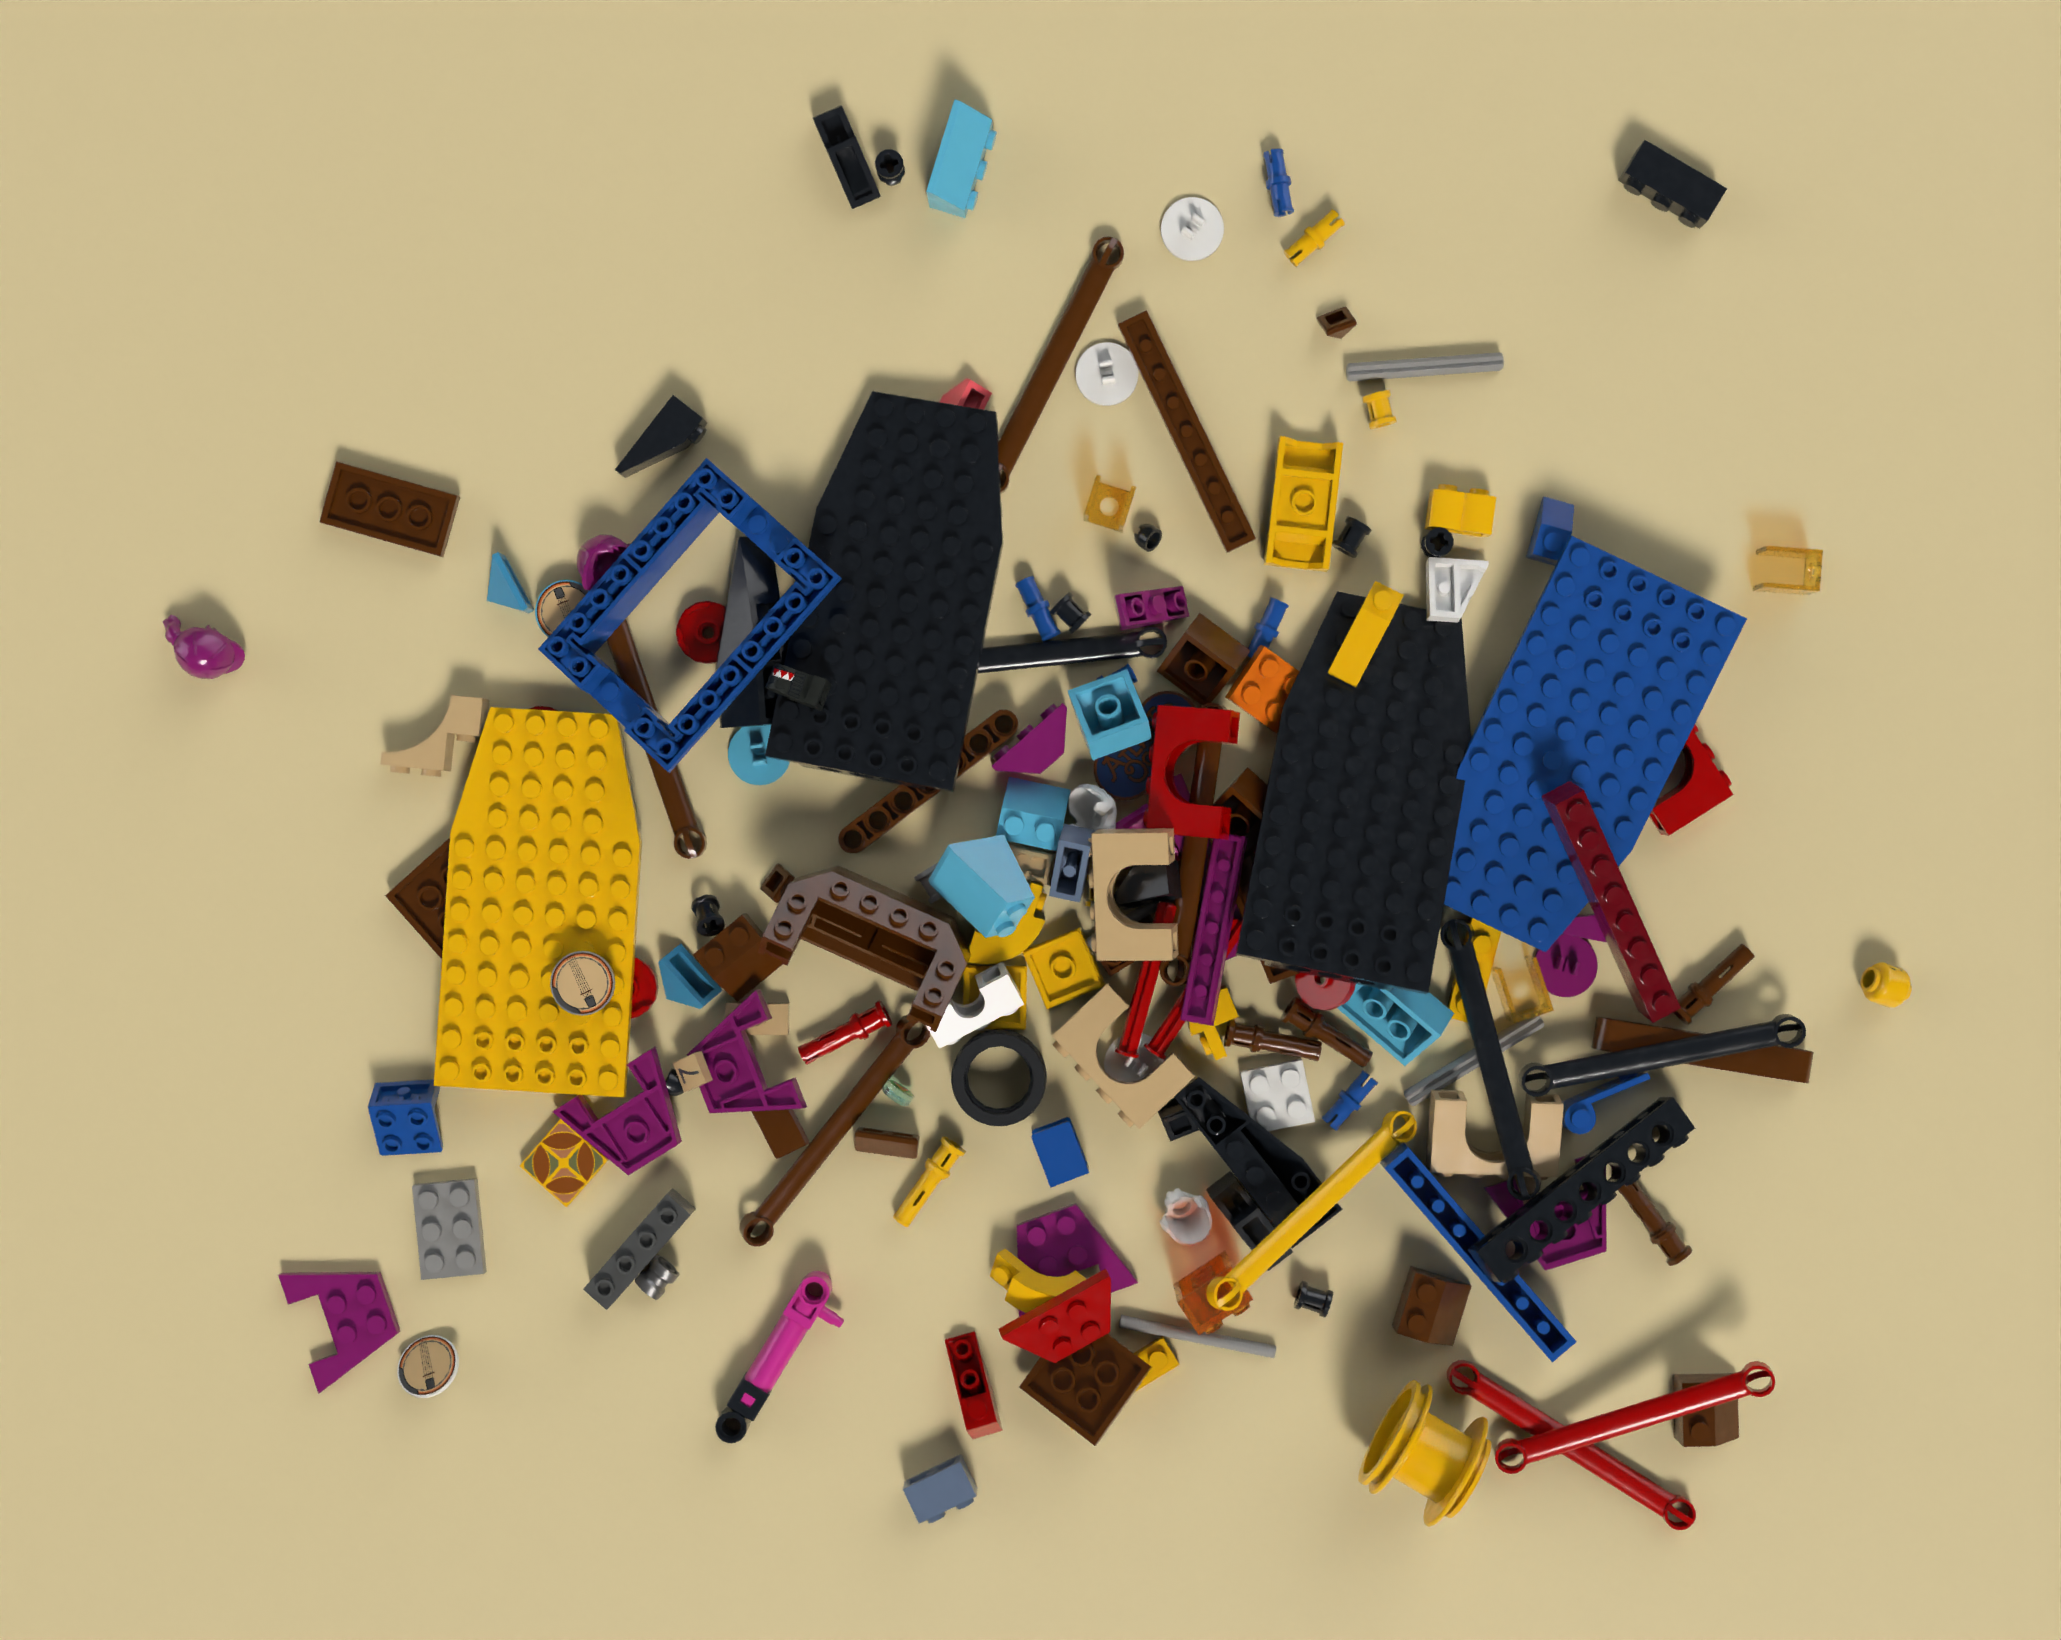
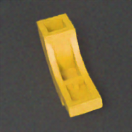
M1031 882L1030 888L1035 898L1012 934L1006 937H999L997 935L985 938L978 930H975L969 947L971 957L968 962L976 964L1000 963L1019 955L1034 942L1045 923V919L1034 916L1035 910L1042 912L1047 894L1042 892L1043 885Z
M1006 1248L997 1253L990 1273V1277L1007 1290L1005 1301L1025 1313L1086 1280L1076 1270L1061 1277L1040 1274L1025 1265Z

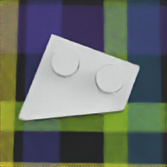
M1428 557L1426 560L1427 621L1458 623L1489 565V561Z

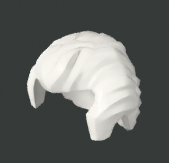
M1081 784L1071 791L1068 810L1076 823H1071L1070 825L1095 831L1098 829L1116 828L1117 810L1115 801L1104 789L1099 788L1097 785Z
M1176 1188L1174 1191H1168L1164 1201L1166 1206L1165 1214L1159 1221L1162 1229L1174 1241L1182 1245L1193 1246L1203 1242L1209 1236L1212 1227V1217L1206 1199L1201 1195H1193L1181 1191L1179 1188Z

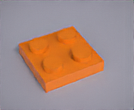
M1260 645L1225 698L1268 729L1277 733L1282 707L1299 671L1267 647Z

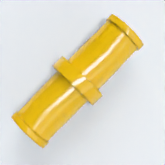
M1331 209L1312 228L1308 226L1304 230L1305 234L1288 249L1284 250L1287 258H1291L1299 251L1290 260L1295 267L1299 266L1314 250L1322 249L1325 246L1324 242L1345 225L1342 218L1335 220L1329 225L1339 216L1335 210Z

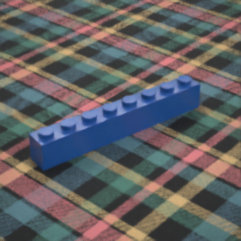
M1405 1143L1398 1146L1380 1162L1383 1168L1552 1363L1577 1342L1519 1274L1507 1283L1494 1282L1488 1279L1467 1250L1485 1235Z

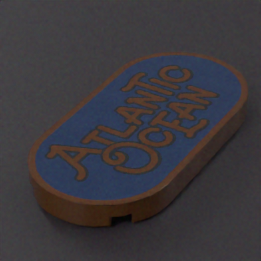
M1161 691L1151 695L1142 703L1149 721L1152 739L1095 759L1094 776L1099 788L1104 789L1112 798L1118 800H1133L1147 792L1146 783L1152 771L1149 751L1151 745L1154 744L1155 731L1152 728L1153 715L1157 712L1158 705L1196 708L1193 702L1185 695L1175 691Z

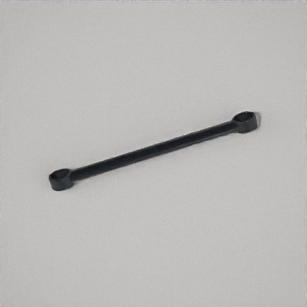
M1147 627L1139 632L985 647L982 649L978 674L1142 656L1146 659H1154L1164 653L1167 647V638L1163 631L1157 627ZM1148 632H1155L1162 637L1139 640L1141 636ZM1163 644L1162 650L1153 655L1146 654L1140 649L1142 646Z
M1452 919L1442 927L1440 932L1443 945L1449 950L1509 1175L1507 1188L1514 1198L1529 1200L1539 1192L1541 1178L1533 1169L1473 946L1474 929L1466 920ZM1457 922L1463 924L1469 932V938L1465 945H1462L1460 941ZM1449 926L1451 929V934L1455 946H1453V944H1451L1447 938V931ZM1523 1172L1529 1173L1534 1177L1536 1188L1532 1194H1529L1527 1191ZM1515 1174H1517V1180L1521 1194L1515 1189L1513 1185Z
M1781 1014L1770 1022L1554 1064L1529 1063L1521 1069L1519 1083L1528 1095L1541 1097L1546 1095L1551 1089L1772 1046L1781 1045L1786 1048H1793L1803 1042L1806 1036V1028L1804 1023L1797 1017L1790 1014ZM1787 1020L1796 1022L1795 1024L1781 1025ZM1784 1031H1798L1796 1036L1787 1042L1780 1041L1777 1035ZM1533 1070L1545 1071L1527 1075L1530 1071ZM1547 1079L1545 1085L1539 1090H1529L1526 1088V1082Z

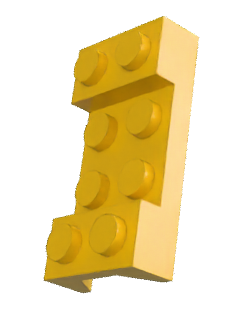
M1286 436L1279 437L1264 565L1322 572L1329 570L1343 443H1315L1297 441Z

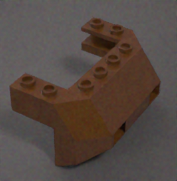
M839 865L797 877L788 884L762 935L758 951L762 955L767 953L782 960V964L788 966L802 939L917 991V995L912 1003L907 1020L911 1022L916 1020L931 1027L930 1030L935 1033L971 957L954 917Z

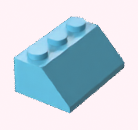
M956 99L953 102L926 193L930 208L966 218L968 209L973 211L975 208L978 192L974 191L977 179L983 180L988 162L983 160L986 150L993 149L997 131L993 130L991 118Z
M1358 984L1355 985V990L1349 1001L1338 1007L1343 1014L1404 1066L1442 1035L1454 1015L1449 1008L1430 992L1422 994L1398 988L1387 991Z

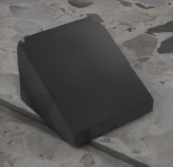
M1175 1098L1171 1099L1158 1111L1170 1142L1199 1130Z

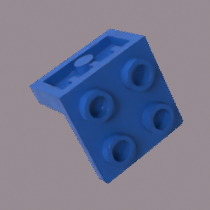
M434 1079L375 1083L368 1104V1110L380 1155L436 1153L442 1151L443 1143L434 1109L440 1087L434 1086Z

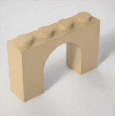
M1174 828L1096 830L1091 834L1092 838H1088V841L1091 842L1089 857L1093 858V869L1089 871V887L1094 889V901H1091L1090 917L1091 920H1095L1096 932L1092 933L1091 946L1092 951L1097 952V961H1173L1179 955L1177 923H1139L1129 919L1120 911L1115 902L1114 883L1120 871L1128 866L1171 864L1175 860Z
M1107 983L1052 1035L1056 1040L1052 1045L1064 1058L1070 1055L1078 1063L1074 1068L1086 1081L1092 1078L1099 1086L1096 1092L1107 1104L1113 1101L1121 1109L1118 1115L1130 1128L1135 1124L1140 1129L1181 1091L1195 1075L1174 1052L1148 1076L1138 1081H1119L1104 1071L1097 1056L1098 1040L1103 1031L1129 1007L1128 1003Z
M1431 1090L1426 1163L1430 1173L1440 1177L1466 1174L1471 1178L1497 1175L1500 1178L1508 1179L1509 1175L1502 1150L1486 1152L1473 1147L1467 1142L1465 1138L1467 1099L1463 1091ZM1526 1093L1523 1132L1533 1169L1539 1174L1541 1180H1547L1548 1177H1558L1564 1104L1558 1094L1533 1097ZM1523 1172L1524 1176H1529L1531 1179H1534V1177L1529 1173Z

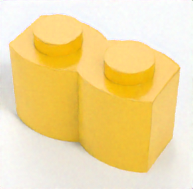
M1439 484L1438 489H1432L1429 492L1425 529L1445 528L1450 533L1489 537L1492 535L1496 497L1489 496V491L1485 489L1471 488L1469 493L1457 491V486Z

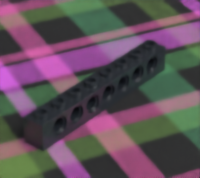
M1660 1097L1467 1250L1490 1281L1499 1283L1511 1281L1519 1274L1518 1268L1526 1262L1532 1263L1544 1254L1542 1249L1550 1243L1556 1244L1568 1235L1567 1230L1575 1223L1579 1225L1587 1221L1593 1215L1591 1211L1599 1204L1605 1205L1617 1196L1615 1191L1623 1185L1629 1186L1641 1177L1639 1172L1644 1168L1657 1165L1665 1158L1663 1153L1671 1147L1677 1148L1689 1139L1687 1134L1695 1129L1694 1125L1674 1097ZM1655 1126L1660 1131V1137L1656 1142L1652 1137V1130ZM1631 1145L1636 1149V1156L1632 1161L1628 1157V1149ZM1607 1164L1612 1168V1175L1608 1180L1603 1173L1604 1167ZM1583 1183L1588 1187V1194L1584 1199L1579 1194V1188ZM1561 1202L1564 1207V1213L1558 1219L1555 1215V1206ZM1536 1221L1540 1231L1533 1238L1530 1233V1227ZM1509 1241H1512L1515 1245V1252L1511 1257H1508L1505 1251Z

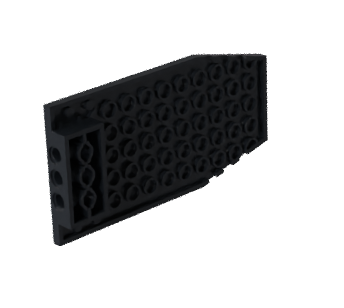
M872 391L816 508L808 549L842 579L790 636L784 661L785 666L827 679L832 686L822 711L787 699L783 695H777L765 753L767 758L798 763L806 768L925 790L926 787L954 792L1004 544L998 420L996 412Z
M1337 591L1282 707L1235 955L1265 961L1264 965L1382 990L1391 991L1393 988L1427 994L1429 993L1465 780L1456 779L1457 770L1471 740L1462 617L1458 623L1427 621L1426 609L1399 604L1357 687H1354L1328 674V671L1366 597Z

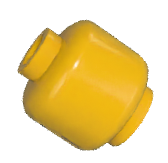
M1879 962L1867 968L1863 972L1860 981L1865 998L1888 1008H1895L1909 998L1912 991L1908 973L1899 967L1885 962Z

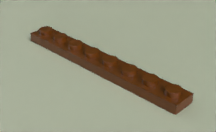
M1147 310L1119 323L1120 333L1226 553L1254 541L1256 537Z

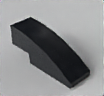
M842 105L813 117L814 124L851 208L854 209L881 197Z
M1231 1170L1206 1189L1213 1202L1251 1250L1275 1229ZM1289 1248L1268 1271L1292 1254V1249Z

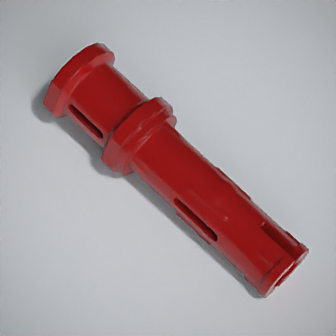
M879 1000L875 1002L874 1007L860 1014L855 1012L849 1017L850 1021L820 1035L808 1043L798 1046L802 1060L808 1065L857 1038L865 1040L869 1038L870 1033L881 1027L892 1026L891 1018L883 1003Z

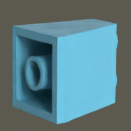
M1004 834L949 844L928 880L930 885L985 938L997 935L999 937H1006L1012 934L1035 898Z

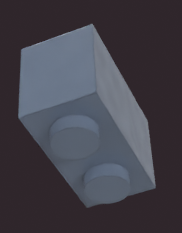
M1064 824L1058 842L1049 896L1080 903L1090 861L1091 842L1088 841V838H1092L1091 834L1095 830Z
M961 1454L904 1481L903 1491L919 1524L926 1520L928 1523H933L944 1517L945 1511L955 1506L957 1509L965 1508L973 1503V1498L977 1496V1486Z

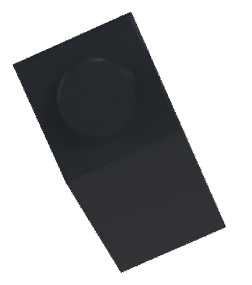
M1174 860L1169 865H1134L1114 894L1117 906L1126 910L1156 904L1160 901L1165 902L1182 898L1178 861Z

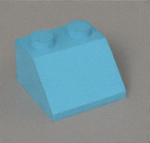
M1127 669L1068 690V695L1092 760L1152 739L1148 718Z
M1009 777L996 836L1004 834L1006 840L1010 842L1057 851L1071 789Z

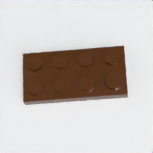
M336 461L319 522L444 557L460 497Z

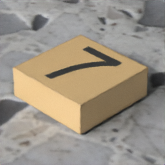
M702 1051L693 1053L673 1063L684 1092L691 1091L713 1080Z

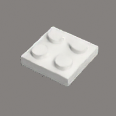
M1302 1059L1240 1071L1248 1114L1266 1130L1273 1131L1315 1122Z

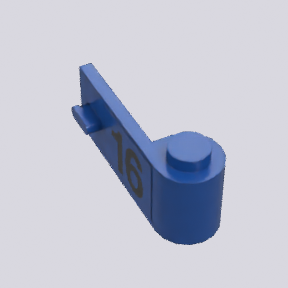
M1644 1071L1618 1076L1619 1078L1566 1099L1563 1101L1562 1126L1576 1134L1588 1133L1596 1123V1114L1591 1103L1649 1080V1074Z

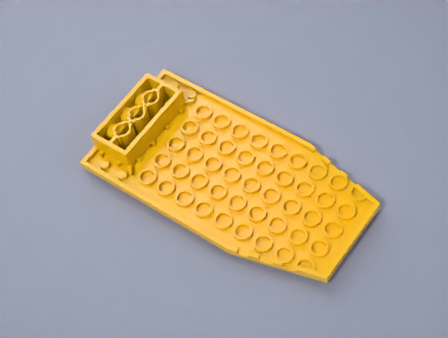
M490 707L450 831L434 1086L626 1097L642 840L638 829L636 807L633 802L630 786L631 780L626 764L621 725L611 714ZM577 951H589L600 955L609 963L615 976V990L611 1000L603 1009L590 1015H575L565 1011L557 1004L551 992L550 980L554 967L563 957Z

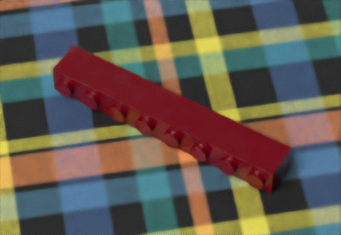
M1568 781L1542 795L1544 804L1638 1012L1654 1023L1681 1008L1585 791L1571 781Z

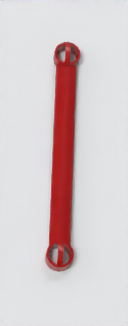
M1458 1360L1449 1366L1447 1381L1455 1392L1469 1395L1532 1436L1564 1426L1478 1372L1471 1362ZM1466 1366L1471 1368L1475 1375L1474 1380L1467 1378L1456 1369ZM1452 1376L1468 1385V1387L1456 1386L1452 1381ZM1591 1444L1562 1453L1570 1460L1663 1517L1664 1521L1671 1528L1685 1530L1694 1523L1696 1518L1695 1508L1684 1496L1670 1493L1596 1445ZM1677 1502L1685 1503L1689 1508L1688 1516L1672 1505ZM1668 1511L1683 1521H1671L1668 1518Z
M1760 1361L1750 1362L1744 1366L1742 1371L1525 1439H1504L1496 1446L1495 1461L1498 1468L1503 1472L1516 1474L1522 1471L1526 1464L1749 1395L1765 1397L1775 1387V1376L1767 1364ZM1755 1369H1760V1370H1761V1371H1757V1372H1754V1373L1749 1374L1751 1371H1753V1370H1755ZM1770 1377L1769 1384L1763 1389H1753L1747 1385L1755 1379ZM1510 1446L1514 1447V1448H1510V1449H1507V1450H1505V1451H1502V1450H1503L1504 1448H1506V1447H1510ZM1514 1454H1523L1522 1461L1514 1466L1506 1465L1501 1461Z

